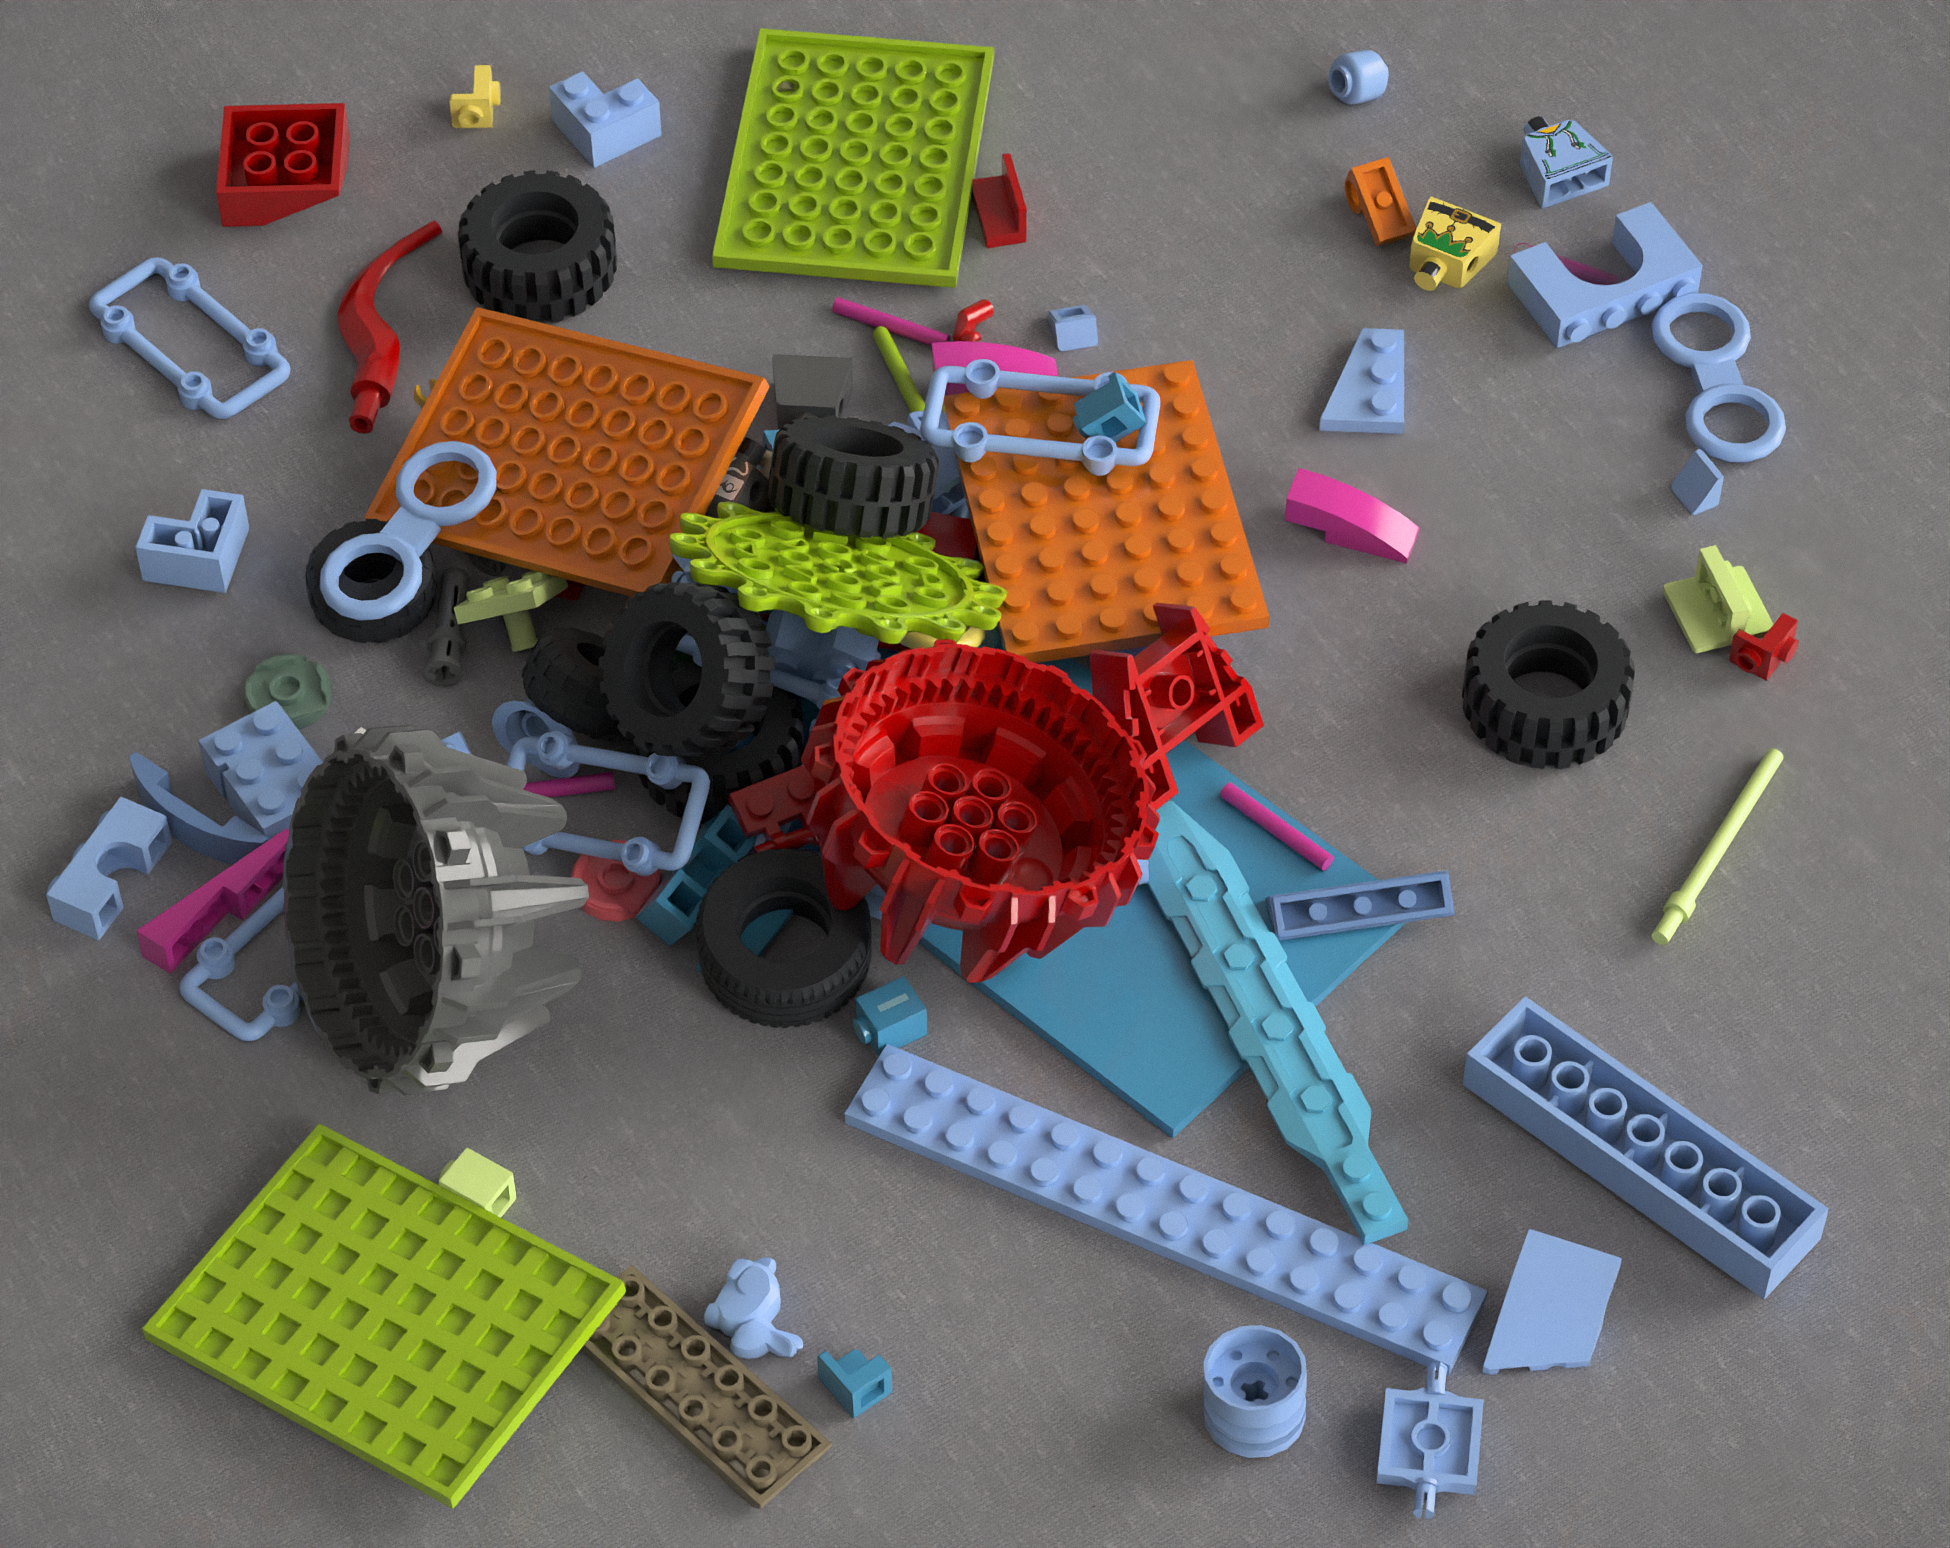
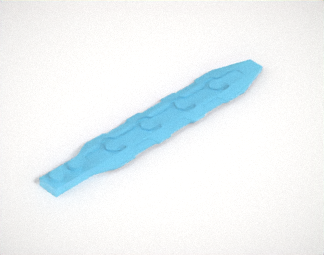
M1172 800L1166 802L1156 810L1160 816V821L1155 831L1159 835L1148 860L1149 882L1147 885L1165 918L1172 921L1192 959L1190 965L1203 989L1209 990L1229 1028L1228 1036L1240 1059L1247 1061L1268 1101L1266 1107L1285 1143L1324 1170L1364 1245L1407 1230L1408 1218L1368 1146L1372 1110L1353 1075L1346 1073L1325 1034L1326 1026L1314 1004L1306 1000L1286 963L1287 955L1275 933L1268 931L1248 894L1249 886L1231 853Z

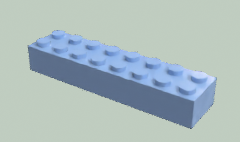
M1526 996L1467 1053L1463 1086L1763 1300L1821 1239L1829 1210L1828 1207Z

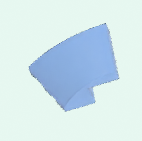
M1529 1229L1501 1308L1482 1373L1493 1375L1497 1374L1499 1369L1529 1367L1530 1371L1547 1370L1553 1366H1562L1564 1368L1589 1366L1603 1326L1606 1306L1616 1281L1622 1258Z

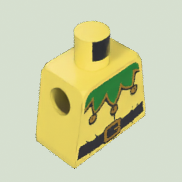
M1431 196L1411 244L1409 267L1412 271L1416 272L1414 276L1416 284L1426 291H1433L1440 282L1454 288H1463L1497 254L1501 223Z

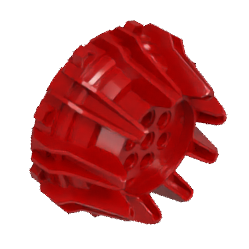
M953 639L935 640L931 648L904 649L885 660H871L868 662L865 671L857 668L850 669L842 676L837 689L840 697L824 700L801 758V762L813 778L815 798L806 823L819 836L826 890L834 909L843 911L851 909L876 885H879L886 893L879 909L882 912L880 952L888 961L896 965L905 964L929 925L933 923L945 928L963 931L960 959L961 975L968 983L983 982L993 978L1024 953H1027L1029 957L1042 959L1084 927H1105L1109 923L1116 906H1126L1130 902L1142 877V871L1137 860H1149L1159 835L1155 829L1160 821V816L1150 804L1156 790L1155 784L1146 775L1145 769L1142 767L1147 753L1140 741L1130 739L1127 732L1121 729V725L1115 721L1116 718L1088 691L1080 689L1072 683L1066 672L1053 665L1048 667L1044 664L1039 665L1026 660L1027 657L985 646L982 648L970 647L967 644H957Z

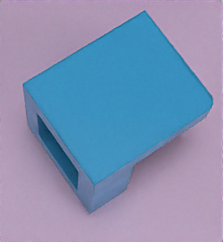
M857 1349L852 1350L838 1361H835L826 1350L817 1356L818 1379L853 1419L892 1393V1370L880 1354L870 1361Z

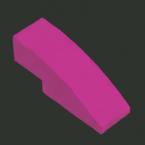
M954 341L931 343L933 372L943 366L967 367L974 360L988 359L996 363L1000 371L1058 376L1055 359L1034 351L986 342ZM947 383L944 395L970 391L967 389L966 384Z
M1298 468L1286 498L1285 521L1326 531V543L1403 563L1408 562L1419 533V527L1375 497L1333 478Z

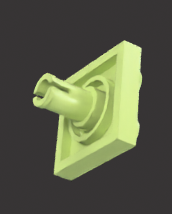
M534 570L522 574V579L509 582L508 576L498 577L484 582V587L467 592L468 599L455 606L454 611L458 624L503 615L511 642V650L513 652L534 647L538 641L528 609L537 608L567 589L568 584L566 579Z

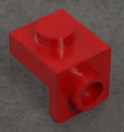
M1782 613L1761 640L1743 630H1738L1733 636L1729 661L1737 665L1741 670L1752 673L1767 681L1781 662L1788 663L1795 654L1799 644V640L1795 639L1798 620Z

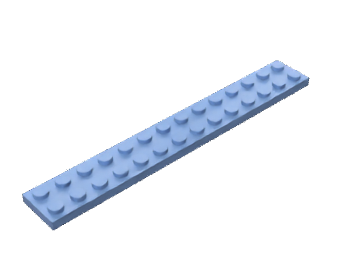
M889 1044L883 1049L845 1112V1124L1419 1364L1427 1366L1430 1363L1436 1362V1371L1439 1369V1363L1447 1366L1446 1375L1448 1376L1487 1299L1488 1291L1376 1244L1369 1243L1364 1245L1359 1237Z

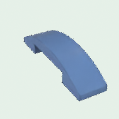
M134 752L129 757L135 784L145 807L165 815L170 834L184 845L207 857L233 865L269 840L268 836L235 815L223 827L173 795L168 772L137 752Z

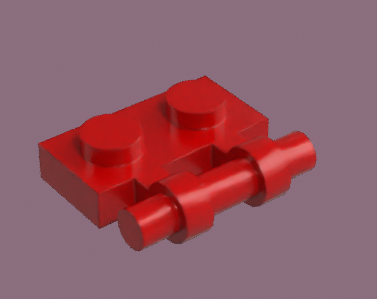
M804 765L729 794L728 802L745 838L749 839L761 833L766 838L767 842L753 847L754 854L769 849H798L811 843L813 846L820 845L818 833L806 823L815 798L813 778ZM797 819H800L803 825L802 828L784 834L779 827Z

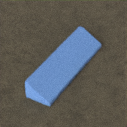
M1448 870L1271 895L1266 898L1273 933H1275L1278 941L1455 915Z

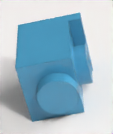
M1116 372L1108 375L1109 383L1074 403L1077 415L1073 417L1077 430L1085 439L1093 436H1106L1117 442L1147 424L1137 392Z

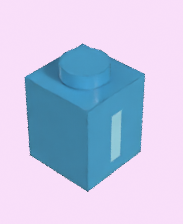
M905 976L855 998L856 1018L852 1020L853 1028L861 1043L864 1045L869 1043L878 1057L887 1044L900 1048L927 1035V1009Z

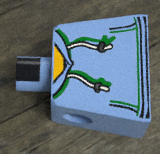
M1534 117L1526 123L1523 130L1526 136L1522 140L1520 165L1542 209L1609 186L1613 156L1576 121L1566 120L1549 126L1543 117Z

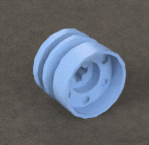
M1262 1325L1240 1326L1223 1333L1210 1345L1203 1361L1204 1420L1206 1429L1214 1442L1229 1453L1243 1457H1269L1286 1450L1300 1437L1306 1421L1305 1394L1307 1372L1303 1352L1296 1341L1282 1331Z

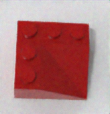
M345 103L224 106L216 188L222 227L264 226L340 196L348 167L350 143Z

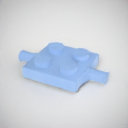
M1436 1362L1430 1363L1426 1367L1425 1388L1412 1391L1386 1388L1376 1483L1408 1487L1416 1490L1413 1515L1420 1519L1422 1517L1423 1501L1426 1502L1425 1519L1434 1517L1435 1493L1444 1491L1475 1495L1477 1486L1484 1399L1459 1397L1449 1391H1445L1448 1369L1446 1365L1439 1363L1438 1378L1435 1380Z

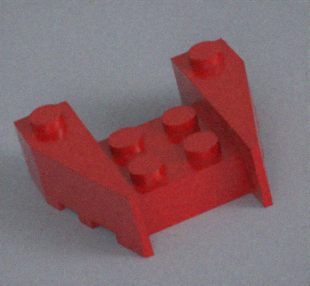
M1158 602L1152 606L1162 637L1134 658L1132 654L1096 649L1089 652L1093 696L1116 718L1115 721L1121 725L1122 730L1127 732L1130 739L1140 741L1147 753L1142 767L1145 769L1146 775L1155 784L1156 790L1150 801L1151 806L1155 810L1179 793L1166 753L1189 735L1195 732L1197 741L1200 743L1236 748L1264 726L1252 687L1245 677L1238 676L1230 666L1233 660L1225 649L1218 648L1208 634L1210 628L1197 609L1193 606Z

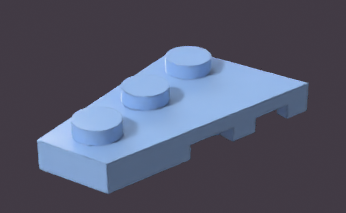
M1363 328L1321 416L1319 431L1403 434L1404 330Z

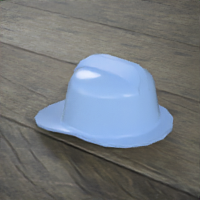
M528 698L523 701L513 700L502 703L495 709L492 717L493 732L498 742L508 753L511 752L518 740L524 737L540 738L545 733L551 731H560L571 736L576 741L573 730H570V728L561 723H557L547 714L541 712ZM532 754L528 755L526 761L557 778L572 777L578 772L581 763L573 762L568 768L558 770L543 763L538 755Z

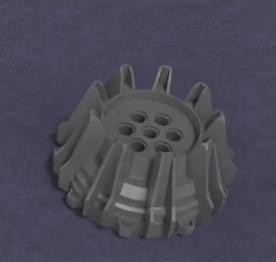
M409 725L368 728L364 734H343L335 739V748L330 750L321 765L315 767L301 789L300 798H297L289 825V837L285 847L283 866V910L286 938L289 943V956L300 997L304 1000L306 1012L321 1040H324L326 1048L334 1058L346 1069H352L355 1072L354 1074L358 1075L364 1083L368 1084L369 1091L377 1094L397 1092V1090L403 1095L443 1091L450 1084L465 1082L479 1060L549 1022L550 1011L544 1004L570 991L580 981L583 972L579 960L570 955L532 947L535 919L582 907L589 899L588 884L580 878L531 875L523 851V847L558 833L565 827L567 813L563 806L552 798L523 790L527 783L524 771L449 748L432 730H415Z

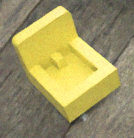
M475 65L473 94L450 95L449 104L452 126L454 128L492 127L493 105H500L501 94L500 82L492 81L491 65Z

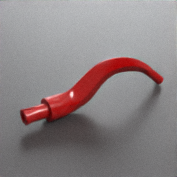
M435 220L400 239L373 259L359 272L342 297L337 312V322L341 336L358 364L350 388V394L355 402L349 417L350 427L357 433L366 434L372 432L379 408L387 406L391 400L400 364V343L397 334L380 317L375 309L374 297L376 290L386 272L400 257L411 253L442 235V229Z

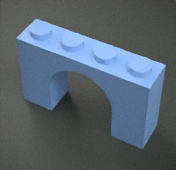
M1652 202L1616 215L1612 244L1636 274L1625 282L1614 285H1596L1575 277L1567 270L1546 242L1510 255L1507 285L1556 348L1572 342H1580L1590 335L1608 328H1616L1622 323L1639 316L1652 314L1672 298L1688 293H1698L1703 265Z

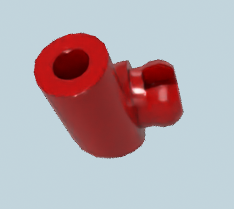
M982 299L958 313L952 336L953 342H977L982 340L980 333L975 331L976 325L990 319L994 314L993 306L988 300Z

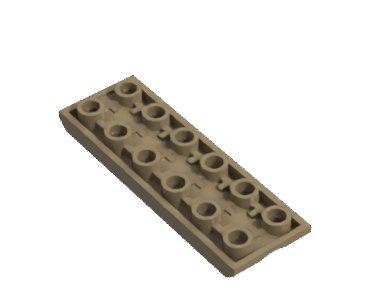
M630 1265L616 1277L624 1281L626 1293L580 1350L752 1507L758 1509L764 1507L797 1475L810 1467L832 1447V1443L633 1265Z

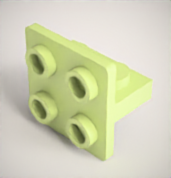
M1716 545L1699 550L1695 577L1664 585L1663 594L1694 653L1732 645L1733 636L1738 630H1743L1756 638H1762L1773 626V622L1743 566L1732 567L1728 560L1724 561Z

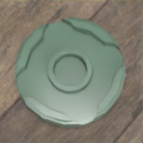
M286 654L269 658L257 665L255 673L251 675L250 679L247 677L244 683L246 709L251 714L277 701L297 729L300 730L314 724L326 713L332 701L330 677L321 664L307 661L306 656Z

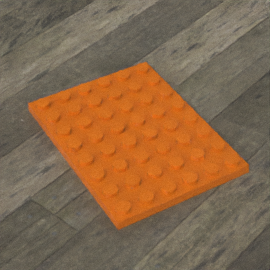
M476 307L364 518L365 520L378 519L387 522L401 507L395 496L396 477L404 462L418 450L438 442L458 441L474 445L489 456L497 471L496 491L488 506L474 518L454 526H441V531L431 543L632 597L637 592H644L649 586L658 583L668 584L672 581V576L677 571L679 564L671 555L669 545L670 534L682 533L679 523V517L682 513H697L705 516L770 386L766 379L761 376ZM459 461L437 463L428 467L419 475L414 485V495L424 504L434 507L455 505L464 501L473 493L478 484V473L467 463Z
M1193 360L1112 371L1124 376L1128 384L1151 387L1160 397V410L1153 452L1150 459L1142 465H1115L1108 474L1097 476L1091 474L1085 468L1082 461L986 451L978 461L965 462L954 452L986 582L1000 586L1007 591L1006 599L999 608H995L1002 613L997 626L1004 651L1027 657L1026 660L1040 663L1090 655L1089 652L1093 649L1113 652L1150 646L1162 637L1152 606L1156 602L1195 607L1209 626L1210 631L1208 634L1210 637L1269 628L1270 616ZM1102 373L1070 378L1095 380ZM998 388L989 398H977L971 392L946 395L943 399L942 409L948 430H955L957 426L966 422H974L982 425L988 434L1080 444H1084L1087 440L1079 433L1073 417L1077 415L1074 403L1084 396ZM1139 429L1115 442L1117 447L1136 449Z

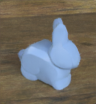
M769 1257L761 1258L755 1262L747 1259H737L727 1274V1282L715 1303L709 1304L705 1311L704 1323L708 1327L720 1330L727 1337L732 1338L730 1351L740 1358H758L769 1351L778 1356L792 1357L803 1348V1341L800 1337L777 1330L771 1324L780 1311L781 1301L780 1286L774 1276L776 1262Z

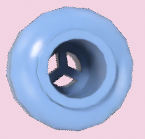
M1359 50L1342 54L1335 59L1329 71L1328 84L1332 93L1345 104L1355 105L1381 97L1387 86L1389 72L1384 61L1373 50Z

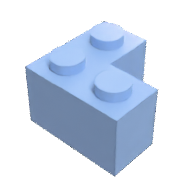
M583 71L549 87L553 123L593 168L662 136L659 101L638 78L605 94L600 91Z
M202 489L190 521L148 515L135 547L143 581L226 593L249 531L243 495Z
M774 610L769 615L765 630L768 632L772 646L768 647L769 657H774L775 668L821 685L825 684L828 678H842L852 668L865 671L868 662L875 658L879 642L875 637L862 635L855 628L838 626L837 629L827 633L815 632L805 626V620L802 617L782 610Z

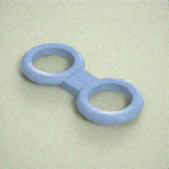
M1688 293L1672 298L1660 307L1652 322L1653 340L1663 355L1678 365L1691 368V374L1699 393L1691 401L1685 414L1687 433L1694 444L1709 456L1727 462H1751L1769 455L1779 447L1785 434L1784 413L1773 398L1760 389L1743 384L1735 361L1745 353L1751 337L1749 322L1741 310L1728 300L1708 293ZM1689 312H1706L1724 320L1732 330L1733 337L1722 348L1713 351H1697L1687 348L1676 341L1670 332L1669 326L1680 315ZM1723 403H1741L1751 406L1761 413L1767 422L1768 429L1758 440L1748 443H1730L1720 440L1711 434L1704 424L1703 417L1713 406Z
M450 441L438 442L422 448L404 462L396 477L395 496L401 507L380 533L362 534L343 542L329 554L320 574V590L327 605L341 616L362 621L384 618L398 612L414 598L422 583V563L419 557L441 531L440 527L454 526L474 518L488 506L496 491L497 471L489 456L474 445ZM459 461L467 463L477 471L478 484L473 493L464 501L455 505L434 507L424 504L414 495V485L419 475L428 467L437 463ZM384 553L392 555L402 562L404 575L399 585L388 595L376 600L361 601L349 598L338 587L339 577L344 567L362 555Z

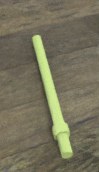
M1774 748L1767 750L1681 889L1673 892L1663 907L1665 914L1651 935L1656 943L1667 945L1679 924L1687 922L1696 907V897L1782 762L1783 755L1779 750Z

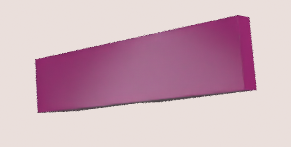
M284 829L136 930L142 957L171 974L228 913L244 920L283 879L285 847L289 837L288 829Z

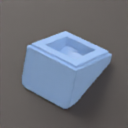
M1086 305L1047 312L1050 328L1059 351L1092 347L1098 344L1096 317Z
M1698 449L1692 454L1673 481L1671 490L1689 513L1696 515L1719 505L1724 476L1701 449Z

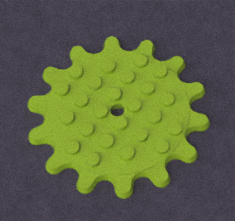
M720 502L717 506L718 518L697 513H682L679 517L682 533H673L669 537L671 553L678 557L691 559L689 566L690 574L695 582L734 588L738 590L739 605L742 608L758 612L775 609L798 615L805 620V626L808 629L820 633H827L837 629L838 626L855 628L862 635L875 637L877 640L888 644L900 643L907 632L923 633L938 640L953 639L957 643L965 633L966 626L982 630L994 629L1002 615L995 608H999L1007 596V591L1004 588L977 581L983 572V565L968 558L947 557L933 552L936 541L930 536L912 532L905 536L894 535L892 538H881L880 536L861 538L858 535H838L832 531H820L811 528L810 525L796 523L792 521L791 517L781 515L777 508H774L775 513H763L738 503Z

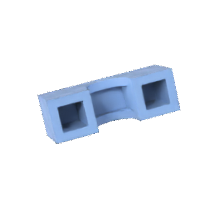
M120 797L110 811L108 810L102 814L96 830L86 843H81L77 847L72 861L64 872L51 881L46 896L53 921L100 940L124 908L117 881L107 876L123 868L135 869L149 875L172 844L167 817Z

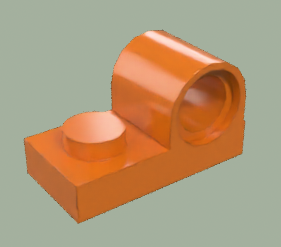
M1389 157L1352 167L1344 181L1346 199L1355 214H1364L1376 247L1414 236L1417 228Z

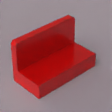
M1005 153L1002 154V175L973 179L971 196L986 248L1026 243V204L1011 154Z

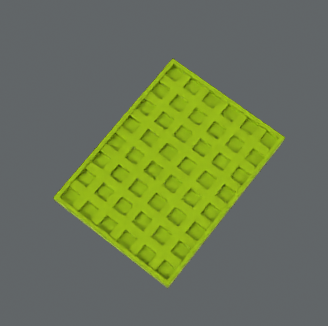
M319 1123L146 1323L142 1331L147 1341L454 1509L623 1297L626 1289L624 1281Z

